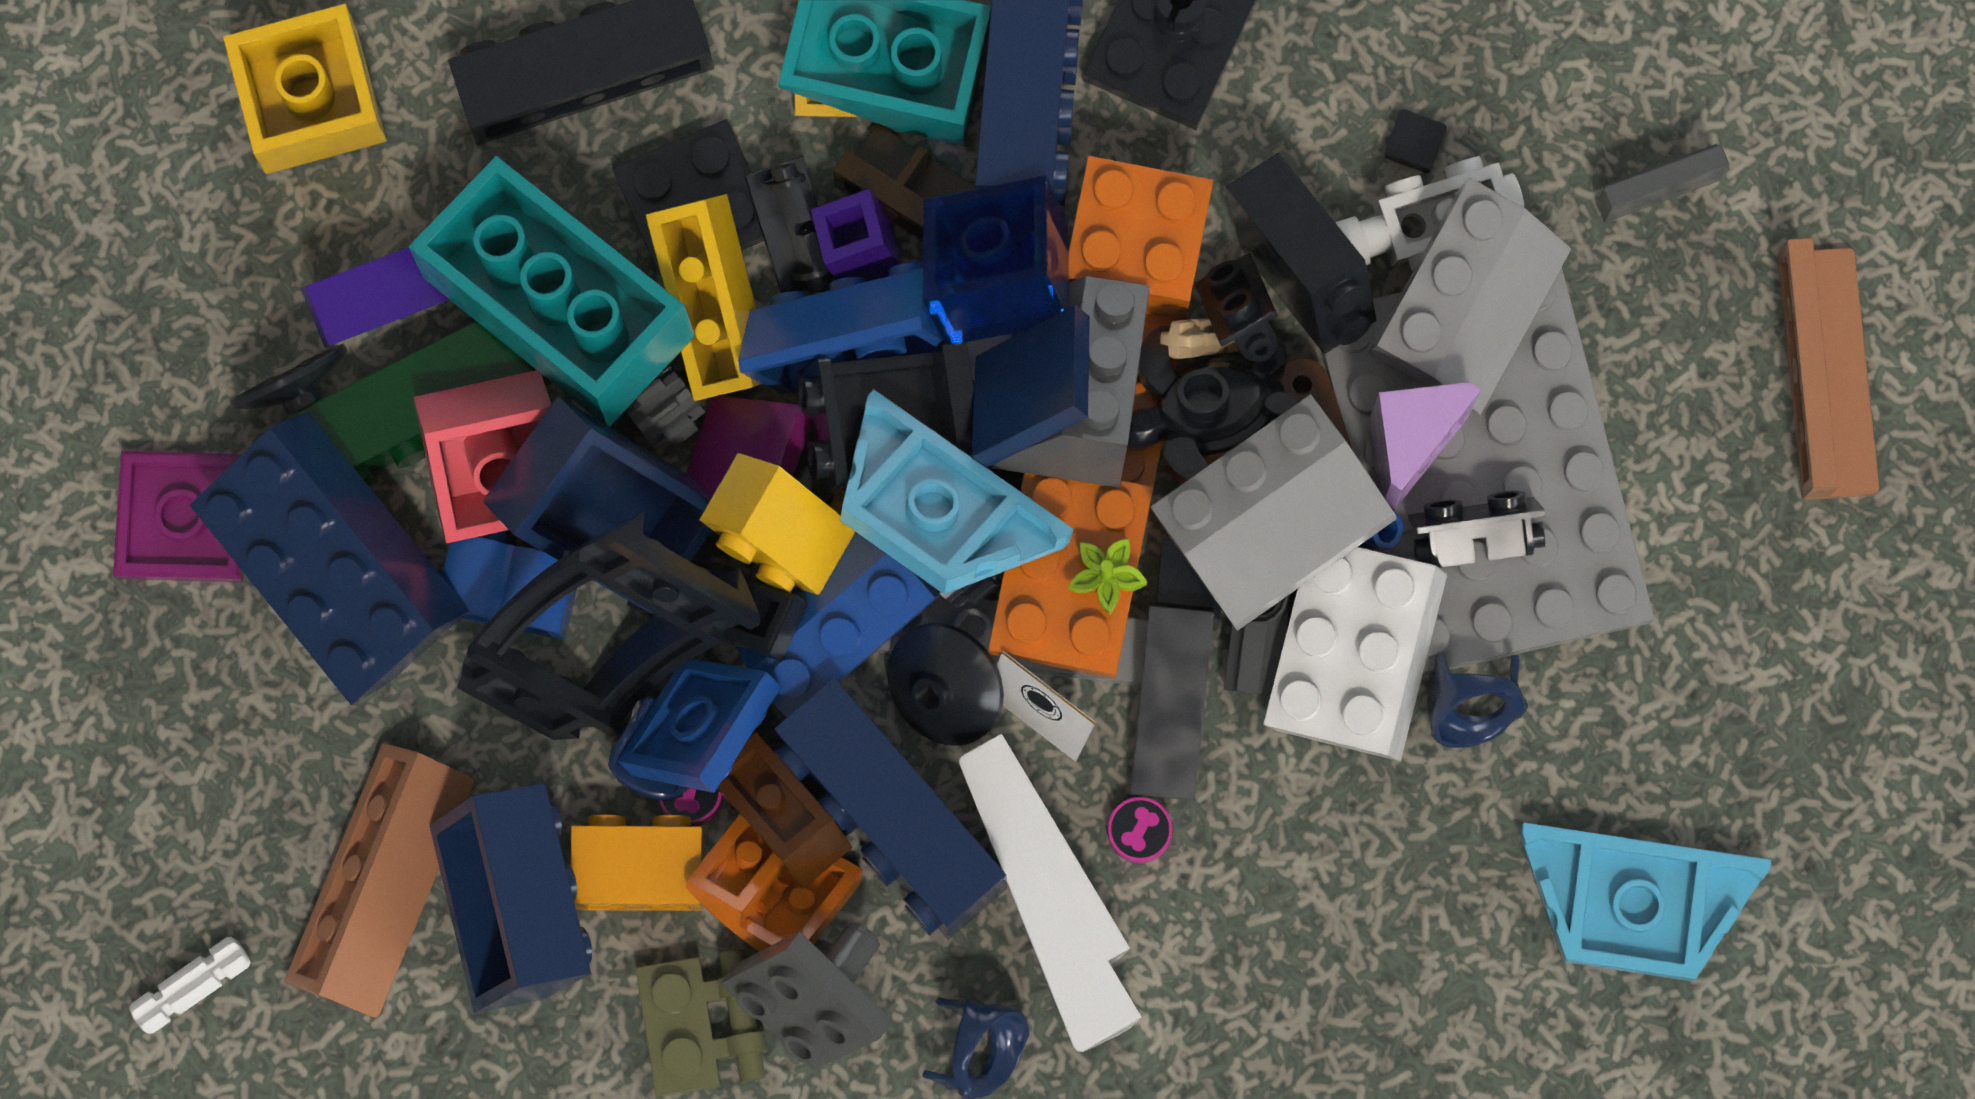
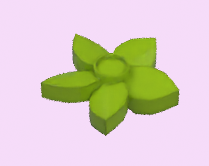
M1129 538L1114 542L1107 549L1106 557L1095 545L1080 542L1081 560L1088 569L1074 577L1068 587V591L1088 593L1097 589L1099 604L1111 615L1118 604L1120 590L1135 591L1147 585V580L1137 568L1127 565L1130 559Z

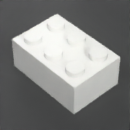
M1356 547L1299 587L1263 725L1279 732L1401 761L1447 574L1436 565Z

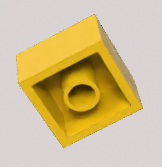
M346 3L223 36L252 150L266 175L387 142L357 27Z

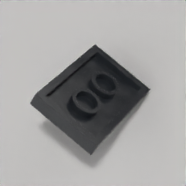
M1118 0L1083 74V81L1197 131L1257 0Z

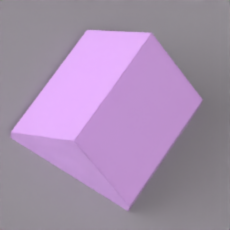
M1472 382L1379 392L1369 418V428L1377 487L1393 511L1397 509L1469 417L1481 391Z

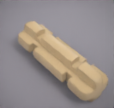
M1209 318L1172 321L1170 330L1162 332L1160 336V344L1168 346L1169 356L1174 359L1239 352L1235 341L1221 347Z

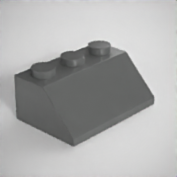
M1085 276L1017 303L1012 337L1074 305L1090 316L1088 418L991 465V468L1120 487L1128 446L1150 286Z

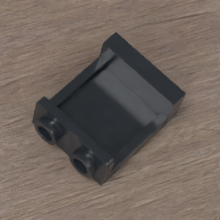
M967 342L941 345L933 352L834 363H831L830 358H820L803 369L804 377L799 378L797 386L798 403L802 415L810 416L813 441H809L807 445V463L812 479H819L822 496L846 493L867 397L873 389L973 458L974 385Z

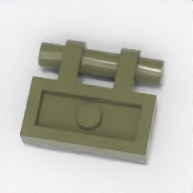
M744 949L719 953L723 978L704 982L700 957L635 968L657 1098L722 1087L718 1068V1061L736 1058L740 1082L766 1078L762 1053L768 1051L765 1031H758L756 1019L746 1014L739 1007L736 997L721 984L732 966L746 959ZM726 1000L732 1036L714 1040L708 1003Z

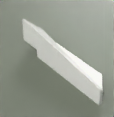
M1000 734L961 756L959 765L1001 869L1007 875V884L1072 1045L1078 1052H1084L1122 1034L1142 1018L1111 966L1130 947L1005 738Z

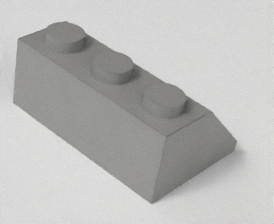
M1469 178L1455 194L1368 354L1426 387L1472 382L1481 389L1471 412L1479 416L1564 264L1571 248L1527 209Z
M1311 394L1151 506V509L1169 537L1237 631L1397 519L1395 513L1346 440Z

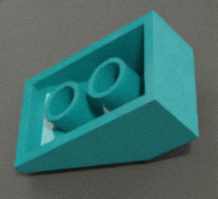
M799 0L778 87L903 133L964 146L987 53L992 6L966 0Z

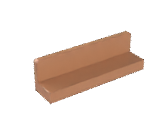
M1813 238L1790 239L1786 241L1777 257L1802 500L1873 496L1879 491V479L1855 252L1851 248L1814 250Z
M382 743L284 979V983L332 1000L373 1018L380 1015L439 871L429 825L468 799L474 785L472 777L419 752Z

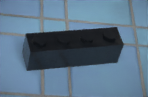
M632 0L617 6L613 2H601L583 9L579 13V18L557 25L553 21L537 22L522 29L519 32L520 37L498 44L493 40L478 41L461 49L459 52L460 56L448 59L476 145L714 69L711 52L693 0Z

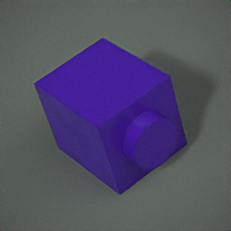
M870 189L810 209L824 264L836 280L847 277H864L866 282L888 277V269L903 264L892 219Z

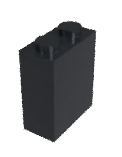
M1278 152L1225 187L1240 248L1245 254L1250 252L1259 273L1325 355L1339 345L1354 343L1367 332L1371 324L1377 321L1366 263L1362 255Z

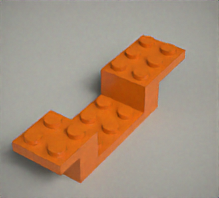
M1088 156L1063 285L1079 278L1090 276L1150 286L1142 344L1148 334L1154 329L1161 326H1171L1172 321L1187 320L1214 180ZM1172 358L1173 367L1177 371L1179 359ZM1137 375L1132 411L1138 408L1157 407L1158 401L1143 387ZM1163 440L1143 450L1133 451L1127 449L1119 488L1024 473L1020 492L1072 527L1073 533L1070 543L1064 549L1004 571L988 649L990 655L1001 656L1002 651H1004L1016 660L1116 679L1133 591L1120 590L1118 604L1111 615H1109L1099 604L1097 589L1088 593H1076L1068 591V587L1077 574L1088 569L1081 560L1080 542L1095 545L1106 557L1107 549L1114 542L1129 538L1130 559L1127 565L1138 568Z

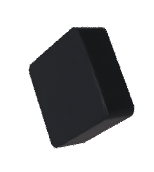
M1402 109L1392 130L1384 157L1423 173H1430L1447 126L1444 123Z

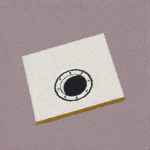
M1002 651L996 666L1003 684V706L1076 762L1096 722Z

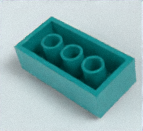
M497 156L409 246L422 277L600 422L609 427L695 336L683 303Z

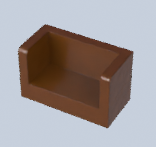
M756 732L751 735L735 759L731 772L721 781L717 790L731 808L738 811L780 859L795 881L802 888H805L853 847L834 819Z

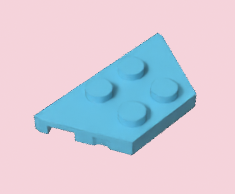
M874 389L868 395L841 511L840 521L943 594L1062 550L1070 543L1073 533L1072 527Z
M1524 822L1520 827L1519 836L1562 960L1567 963L1694 981L1771 867V860Z

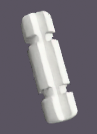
M226 937L209 949L210 956L202 958L200 955L158 984V992L153 994L148 991L132 1002L129 1009L138 1026L145 1033H155L171 1021L169 1017L174 1012L179 1015L221 987V979L227 977L231 980L247 969L250 965V960L240 943L232 937Z

